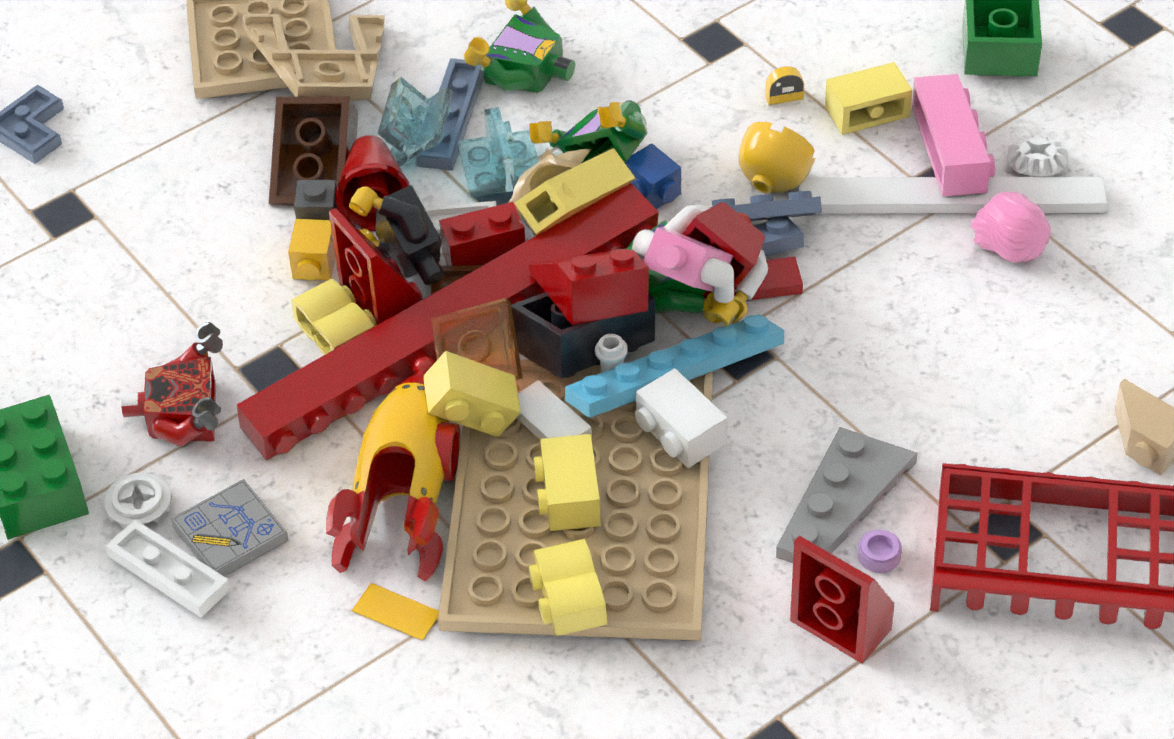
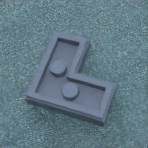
M37 84L0 111V142L32 163L36 164L62 145L60 134L44 125V123L64 109L62 99Z

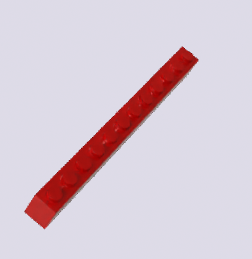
M632 183L625 185L236 404L241 430L266 461L277 454H284L290 451L296 443L312 434L323 432L331 423L343 416L358 412L364 404L376 397L389 394L406 378L415 375L413 366L420 357L427 356L436 362L445 351L457 355L468 344L479 338L490 336L498 327L510 321V305L545 292L530 274L529 265L616 249H627L640 231H651L658 225L659 212Z

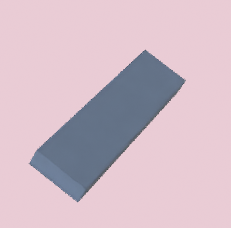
M450 58L416 155L418 167L453 171L484 79V73L481 71L482 66L480 64L471 66L463 59Z

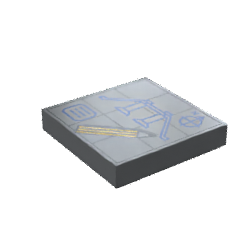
M244 479L171 518L173 528L198 560L222 576L232 573L289 541L287 531Z

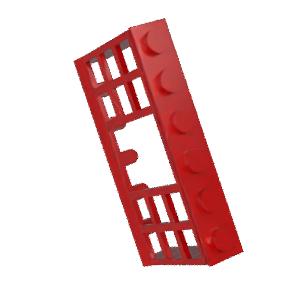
M942 463L930 611L938 612L942 588L967 591L966 606L971 610L982 609L984 607L985 593L1011 596L1010 611L1016 615L1026 614L1030 598L1055 600L1054 615L1061 620H1067L1072 617L1076 602L1100 605L1099 621L1103 624H1114L1117 621L1119 608L1123 607L1144 610V626L1148 629L1160 628L1164 613H1174V587L1159 585V563L1174 565V554L1159 552V531L1174 532V521L1159 520V515L1174 516V485ZM949 494L981 497V501L950 499L948 497ZM990 498L1022 501V505L989 503ZM1031 502L1108 510L1107 580L1027 572ZM947 510L980 512L978 534L947 531ZM1118 511L1150 514V519L1118 516ZM989 513L1021 516L1020 538L987 535ZM1117 526L1149 529V551L1117 548ZM945 541L977 544L976 566L943 563ZM997 546L1019 549L1018 571L985 567L986 547ZM1117 559L1149 562V584L1116 581Z

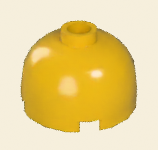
M766 121L754 122L748 126L739 148V166L745 177L751 182V186L761 193L769 194L771 192L791 191L804 182L809 175L816 159L812 158L815 150L803 136L792 129L784 127L781 133L770 129L773 123Z

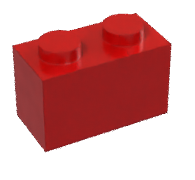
M514 202L439 220L442 254L447 266L485 265L525 242V227Z

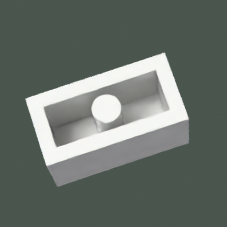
M674 368L636 391L635 418L637 423L645 432H651L662 443L664 450L669 456L677 457L687 468L692 467L727 445L728 417L677 369Z

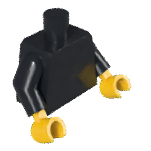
M412 185L384 196V198H379L369 187L359 188L351 198L349 207L362 216H366L372 207L376 208V236L379 240L367 229H361L360 231L387 258H392L396 261L403 277L410 278L419 274L425 285H432L442 279L445 272L439 264L441 239Z

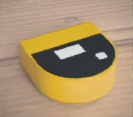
M784 66L769 74L766 79L765 98L768 105L804 99V81L798 69Z

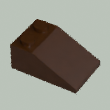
M349 96L276 97L269 189L270 206H294L297 180H336L337 187L351 146L357 139L358 111Z

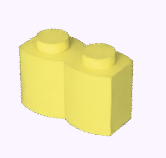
M332 278L291 299L295 321L302 331L316 343L324 355L377 326L372 313L367 309L362 310L356 304L351 290L346 285L341 286Z
M581 539L534 550L535 564L529 565L528 570L533 590H542L544 598L538 599L543 624H552L556 636L607 625L606 604L586 540Z

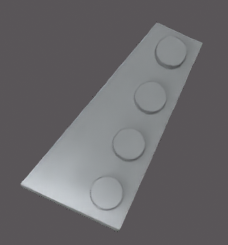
M839 427L776 547V557L793 563L794 540L799 535L832 554L848 537V531L858 521L862 522L870 514L873 504L883 494L886 496L896 486V481L904 471L909 472L917 462V452Z

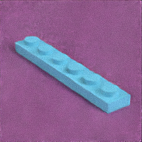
M760 314L746 317L745 320L727 327H718L710 333L694 339H686L678 345L662 351H654L643 358L619 364L616 368L597 375L587 376L581 381L565 386V401L588 418H592L636 401V391L674 368L687 380H691L784 344V329Z

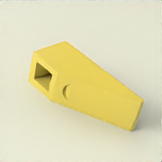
M612 148L545 181L516 201L515 206L520 217L532 234L536 236L625 185L632 183L636 178L616 150Z

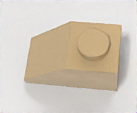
M1123 379L1119 384L1115 414L1125 454L1134 459L1139 465L1162 475L1174 462V407L1128 380Z

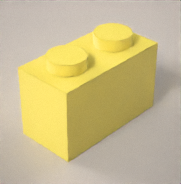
M895 62L826 79L825 108L841 135L910 117L912 88Z
M445 351L424 375L428 414L499 437L521 413L515 375Z
M591 434L540 439L541 456L533 457L536 482L544 481L545 489H537L539 514H548L550 531L601 526L600 497Z

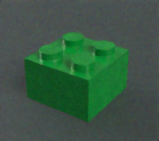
M965 0L962 23L964 75L1038 76L1042 48L1039 0Z

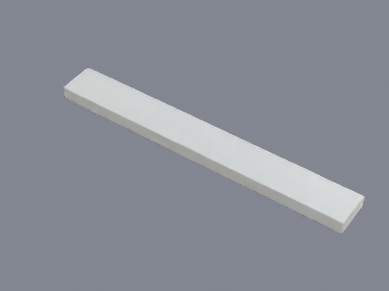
M936 177L806 178L798 186V191H811L812 197L820 196L821 214L978 213L994 196L1002 192H1018L1037 204L1044 213H1106L1108 205L1104 177H989L988 193L942 197Z

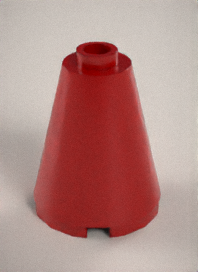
M366 135L358 138L351 146L336 188L335 200L337 210L350 222L370 232L376 231V208L372 207L366 216L354 212L349 207V204L355 192L359 188L366 186L371 188L379 198H384V196L410 186V183L386 143L377 136Z

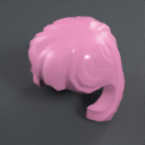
M1018 192L998 193L984 205V208L978 211L976 218L971 221V228L974 229L975 233L974 243L978 244L982 249H987L992 253L996 252L1005 260L1013 263L1037 259L1049 243L1051 234L1050 224L1045 218L1043 210L1025 195Z

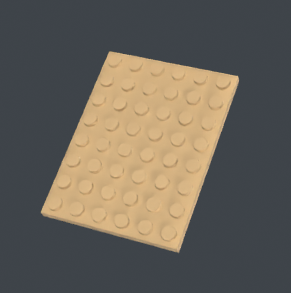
M471 358L473 361L515 375L518 393L539 380L591 426V440L600 497L601 526L550 531L548 514H539L537 489H545L544 481L536 482L533 457L541 456L540 439L517 418L499 437L463 426L438 616L439 631L555 635L552 624H543L538 599L544 598L542 590H533L528 566L535 564L534 550L585 539L604 596L607 625L561 636L701 641L709 456L690 468H687L677 457L669 456L664 450L662 443L651 432H645L637 423L635 418L636 401L592 418H588L566 402L565 386L581 381L587 376L600 374V365H594L577 372L572 377L561 379L530 360ZM713 371L688 380L712 402Z

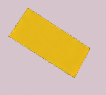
M370 583L351 610L422 641L439 616V610L373 583Z

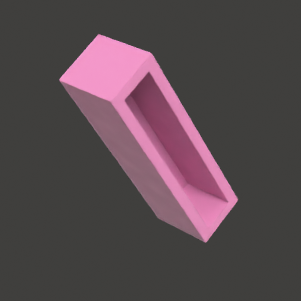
M958 74L914 77L912 109L942 197L988 193L989 177H994L995 161L992 154H987L986 136L984 132H979L978 115L976 110H971L968 88H963Z

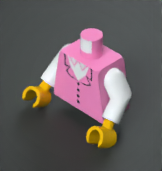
M657 227L655 232L642 230L636 235L631 250H634L649 267V271L651 269L694 288L714 292L716 302L709 310L708 317L714 321L719 316L724 321L726 327L730 324L739 311V305L733 300L734 270L730 265L733 255L666 227Z

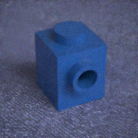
M651 143L631 155L627 161H624L636 178L632 185L655 209L672 202L681 195V166Z

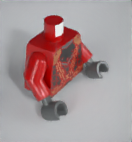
M211 322L202 323L195 332L196 342L181 356L165 365L149 368L145 372L144 392L121 394L123 417L144 416L150 437L162 439L176 446H184L190 441H215V428L218 425V419L215 415L219 414L222 409L216 404V380L211 356L208 357V351L218 353L223 348V340L218 337L221 333L220 329Z

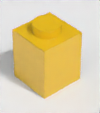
M295 219L288 250L292 279H331L335 261V250L330 220Z

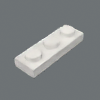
M136 519L105 546L108 557L200 618L231 590L227 578Z

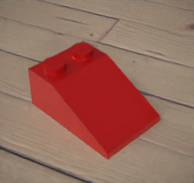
M335 208L329 211L339 284L341 286L346 285L351 290L356 304L362 310H369L374 316L377 325L422 300V295L417 285L413 281L408 282L402 276L401 270L394 259H387L380 249L339 210Z
M616 249L529 265L530 274L571 325L648 311L649 267L634 250Z
M799 535L794 540L790 621L863 664L892 630L895 603L874 578Z

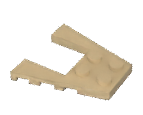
M243 14L242 27L295 97L349 96L352 102L371 100L384 32L385 15H349L348 28L355 50H288L279 14Z

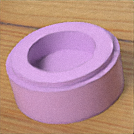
M872 530L864 534L859 541L858 559L862 566L869 571L876 573L889 572L900 563L901 542L896 535L889 531Z

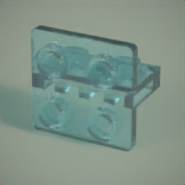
M402 77L391 84L377 134L388 144L392 145L391 153L400 167L410 165L420 153L428 148H435L444 137L443 128L446 117L451 111V106L449 105L453 91L448 86L428 99Z
M499 107L484 109L486 137L458 142V150L471 197L514 191L519 177L525 170L539 162L534 143L530 140V131L512 132L510 122H503Z

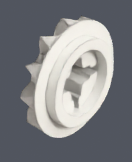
M1032 136L1029 140L1020 138L1017 140V143L1009 145L1007 162L1012 169L1021 174L1031 177H1046L1055 175L1065 169L1068 163V150L1062 148L1061 142H1050L1048 137L1037 139Z
M133 473L118 479L109 487L104 497V507L111 523L118 522L123 529L134 519L144 525L149 522L159 524L160 516L170 512L172 495L168 484L161 477L151 473ZM137 493H140V497L144 501L141 509L134 508Z

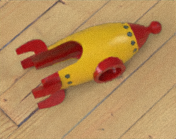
M425 356L417 359L413 366L415 375L406 378L397 385L376 408L363 435L352 490H341L329 503L326 517V534L335 537L331 554V566L339 573L348 570L350 559L356 546L364 551L379 504L395 495L409 496L404 530L410 537L407 548L408 555L415 549L420 555L417 577L426 582L433 575L439 564L443 552V542L438 533L435 532L439 518V508L436 503L443 481L453 482L457 473L460 451V427L457 423H449V420L428 414L424 375L435 363L430 357ZM350 517V522L344 525L346 518Z

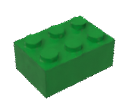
M50 394L0 409V518L7 540L88 515L89 511L82 486Z

